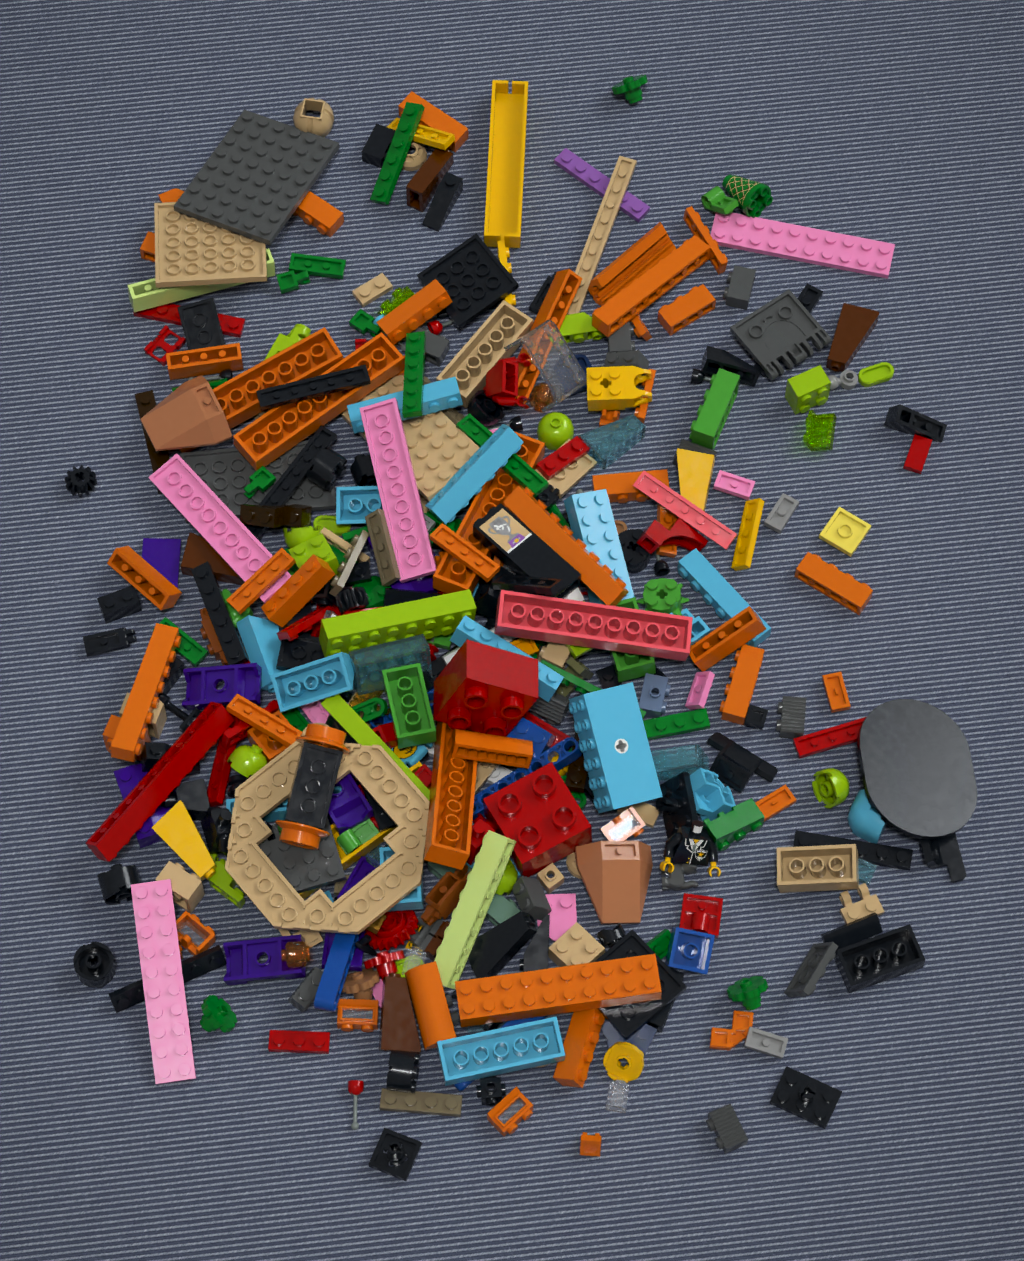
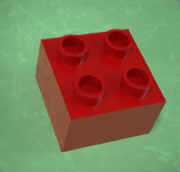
M467 639L434 681L433 720L447 723L452 729H469L480 733L507 737L538 699V660Z
M552 762L483 799L484 815L486 819L495 823L497 827L496 833L517 841L510 859L521 876L530 877L551 863H555L575 852L576 846L592 843L591 825Z

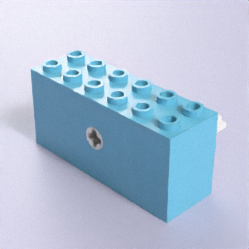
M633 682L569 699V710L574 718V730L578 733L579 749L583 752L584 768L588 771L589 787L593 791L594 806L598 810V814L663 797Z

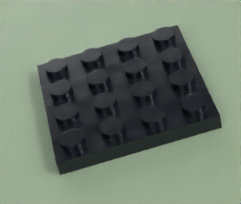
M477 233L417 275L424 286L436 279L444 287L453 302L443 310L459 329L519 288L515 279Z
M632 929L595 962L655 953ZM657 955L656 960L662 990L661 1000L598 1008L603 1016L626 1040L687 988Z

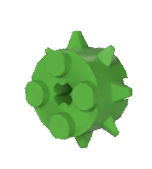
M659 578L651 579L644 585L643 598L638 599L637 602L644 604L646 611L667 614L672 612L674 615L682 616V603L688 602L689 599L681 597V589L683 587L681 583L677 584L674 579Z

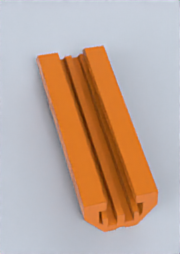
M659 222L591 280L588 291L593 296L595 303L603 306L608 299L616 296L621 289L629 286L634 279L641 277L646 270L654 267L659 260L664 259L672 250L676 249L662 223Z

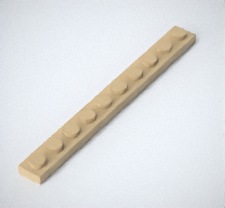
M623 156L618 158L575 273L583 279L566 315L581 312L590 282L594 278L637 165V160Z

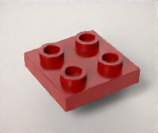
M684 893L679 928L715 935V938H718L723 898Z

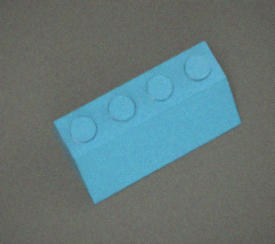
M378 486L336 487V525L366 524L365 516L377 509L383 510Z
M340 652L271 675L280 712L282 713L353 690L354 670L350 655Z

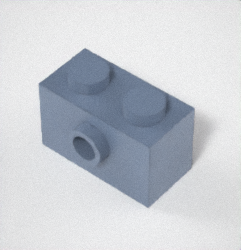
M649 673L645 674L639 701V708L646 711L644 717L657 718L661 717V713L665 714L667 702H664L665 696H669L671 685H668V677Z

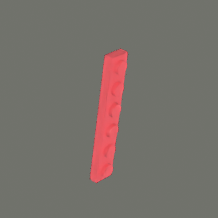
M643 470L634 483L633 487L681 518L725 550L729 548L736 538L737 533L645 470Z

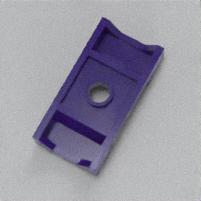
M257 663L183 669L187 686L186 698L182 701V706L186 710H194L195 707L205 709L210 702L228 705L236 694L241 695L256 705H260L262 667ZM220 681H224V687L220 690H217V684Z
M350 773L335 784V786L341 787L342 790L337 794L333 793L328 811L330 821L339 835L374 816L372 807Z
M301 934L223 943L227 972L224 976V982L228 986L247 984V981L306 977L305 939ZM261 955H268V960L265 963H259L258 960Z

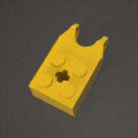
M636 366L586 368L588 411H602L603 409L626 410L625 408L637 407L652 401V393L636 388V385L651 379V370Z

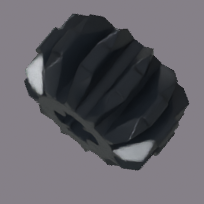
M82 464L79 469L73 466V471H68L67 477H65L66 489L68 491L71 490L73 496L77 493L80 498L83 493L88 496L89 491H94V486L97 485L95 472H91L89 466L84 469Z
M363 587L350 588L339 592L335 596L336 605L341 613L360 610L369 604L368 595Z

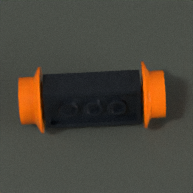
M308 724L305 736L296 737V741L301 743L302 746L284 819L275 821L282 828L279 841L301 848L318 850L320 839L330 836L329 832L324 831L342 754L350 753V750L344 746L345 732L324 725Z

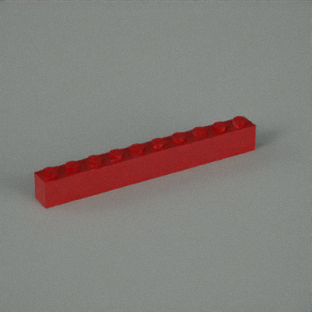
M215 702L208 704L87 840L85 844L99 860L110 862L117 856L120 849L129 843L130 838L142 828L143 823L155 813L158 806L167 800L168 795L180 785L181 780L193 770L196 763L203 759L205 753L217 743L225 730L230 728L234 719L222 704Z

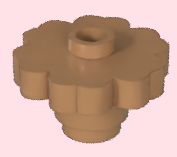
M363 969L359 972L350 973L346 977L342 992L353 994L354 999L371 1000L373 998L372 987L380 981L378 971Z

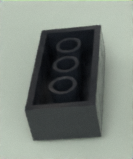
M910 924L837 949L834 957L848 993L923 968L925 963L924 955Z

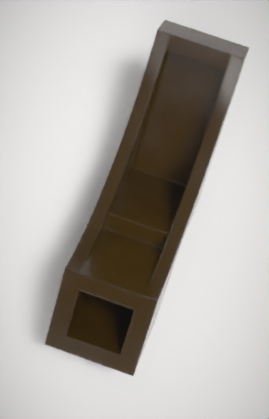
M299 504L282 506L240 505V521L247 525L270 528L283 525L304 527L311 525L312 506Z

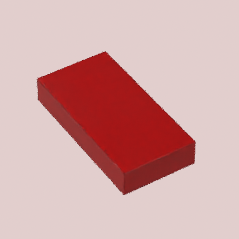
M914 435L903 469L919 474L922 473L932 439Z

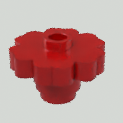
M403 950L392 953L383 951L377 953V957L364 961V965L367 970L376 968L383 982V978L385 976L388 977L389 973L398 972L395 962L404 959L405 956Z

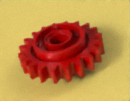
M413 910L386 912L384 914L386 918L377 935L365 929L366 933L364 935L368 934L372 940L369 942V945L374 950L378 948L382 951L386 948L389 951L391 947L396 949L397 945H404L405 940H410V935L416 933L414 929L418 928L417 923L419 921Z

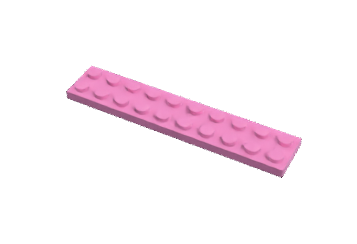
M716 212L710 234L713 240L717 241L718 246L886 279L889 276L895 244L759 217L753 218L733 212L727 215Z
M392 398L361 407L359 409L382 508L401 577L399 581L404 583L434 574L437 567L397 399Z
M175 454L148 477L244 582L273 556L178 454ZM288 571L285 572L259 599L265 604L291 577V574Z
M171 879L132 884L131 893L155 1084L196 1079Z

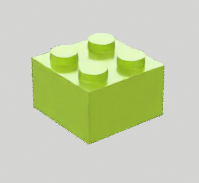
M821 365L787 379L785 398L795 415L800 412L805 413L811 407L821 406L827 402L831 382Z
M323 534L288 549L290 556L296 561L294 564L296 570L315 554L329 564L335 575L339 573L337 571L339 566L337 557Z

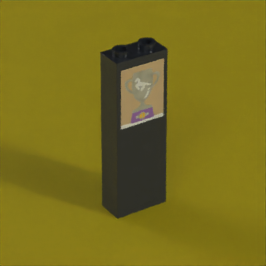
M501 503L497 507H492L487 515L482 519H477L473 524V536L516 575L562 579L564 587L557 591V594L548 597L564 599L581 585V574Z

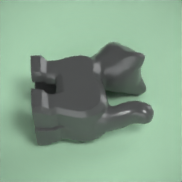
M674 863L672 873L668 872L669 865L665 866V871H661V875L669 876V878L662 876V891H680L691 887H698V882L696 881L685 882L683 875L697 873L695 870L697 866Z

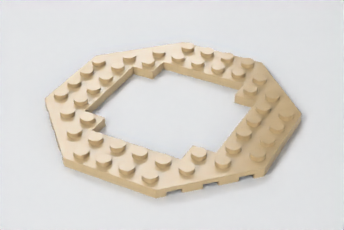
M295 741L235 789V802L232 811L225 870L274 929L360 934L421 885L430 801L381 745L366 746L356 743H345L344 746L350 750V753L342 754L335 784L351 772L398 826L383 838L384 842L395 854L332 903L321 888L304 901L258 846L273 834L262 818L289 798L302 746L301 743Z

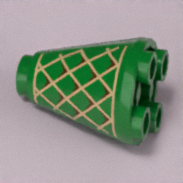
M728 175L723 180L722 186L725 188V191L731 198L737 199L740 209L748 217H759L765 207L769 206L773 201L771 189L764 183L736 175Z

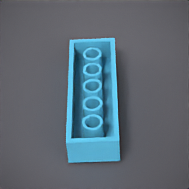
M602 489L569 496L564 500L571 530L574 532L572 534L576 540L578 538L587 545L585 547L587 551H593L600 558L599 562L603 566L606 564L613 571L612 575L616 579L619 577L626 583L625 588L629 592L622 600L634 598L607 490ZM586 585L590 603L605 605Z
M557 1016L437 1041V1050L445 1086L561 1062L565 1060L566 1056Z

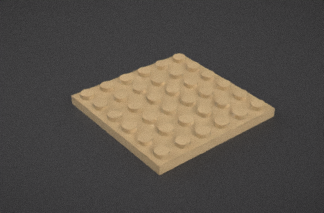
M176 202L154 203L156 288L267 281L266 244L174 211Z

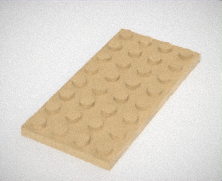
M399 375L391 378L358 402L403 391L404 376ZM346 409L341 415L352 427L348 409ZM441 411L402 421L418 491L428 502L480 448ZM365 431L360 432L359 434L367 441Z

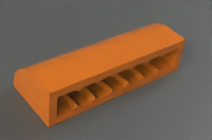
M454 729L452 732L451 757L529 769L533 757V742Z
M436 961L408 970L405 973L424 1049L436 1048L437 1041L456 1038Z

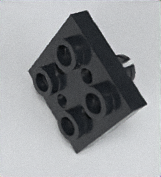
M384 1127L368 1165L371 1168L407 1182L421 1149L422 1142Z

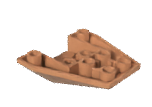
M202 375L184 382L140 419L155 451L210 446L233 438L225 414L209 382Z
M598 841L576 846V866L601 924H639L653 866L651 846L640 841Z

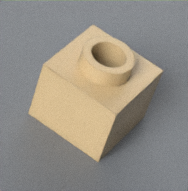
M553 863L537 873V879H539L540 884L548 894L564 883L565 877ZM552 873L554 877L549 878L548 875Z

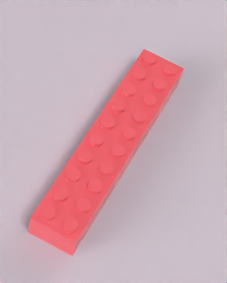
M501 590L497 602L494 633L497 635L686 661L690 654L693 617Z

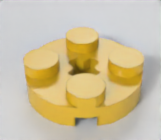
M619 1041L607 1050L604 1055L603 1065L611 1079L619 1083H628L637 1079L644 1069V1053L631 1043ZM625 1058L629 1065L621 1066L619 1059Z

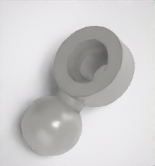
M852 370L843 371L839 378L835 375L827 376L831 382L830 390L836 389L839 385L844 389L850 390L855 388L858 382V375Z

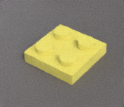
M838 507L819 534V538L851 557L871 529V525L845 509Z

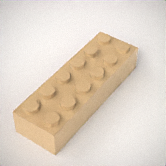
M503 300L438 375L436 381L456 376L463 402L462 406L467 408L468 402L473 395L486 386L487 372L495 366L499 359L510 358L527 338L533 325V319Z

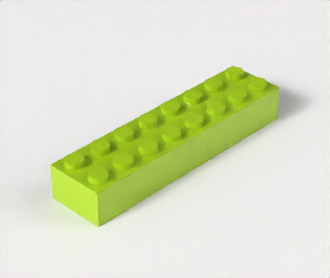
M468 589L321 619L319 642L324 657H328L340 652L355 655L367 650L374 651L382 647H393L397 644L412 643L421 639L427 640L435 636H447L455 632L465 615L475 620L477 607L472 593Z

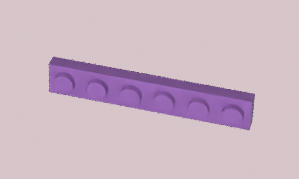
M567 148L554 159V164L601 197H604L610 178ZM626 191L620 210L639 223L650 211V207Z

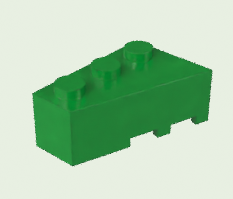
M751 798L732 807V810L726 814L724 812L718 813L717 816L719 818L712 821L709 818L703 820V828L707 829L709 836L713 837L717 851H724L730 846V843L735 840L739 842L747 836V833L751 831L756 832L762 828L765 817Z

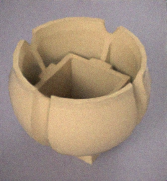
M304 98L294 111L293 122L294 126L303 132H310L325 137L330 133L333 126L334 114L326 101ZM310 110L321 112L320 118L306 116L305 114Z

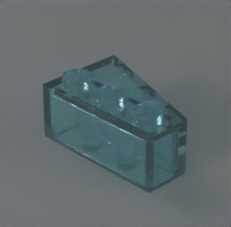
M632 414L579 435V438L590 448L587 454L605 470L645 437L646 426Z
M699 744L651 751L659 781L670 780L682 772H688L690 776L699 768L709 770V758Z

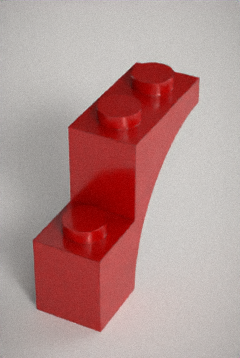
M678 518L669 529H666L662 524L654 520L644 530L636 543L652 554L657 548L665 545H676L690 551L696 548L700 552L706 546L708 540L681 518Z

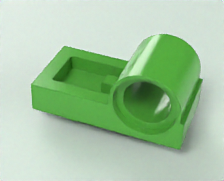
M715 186L701 196L704 209L724 215L732 213L733 209L739 206L737 199L725 196L723 190L718 186Z
M367 819L352 829L350 828L343 832L336 841L346 855H349L380 832L372 821Z

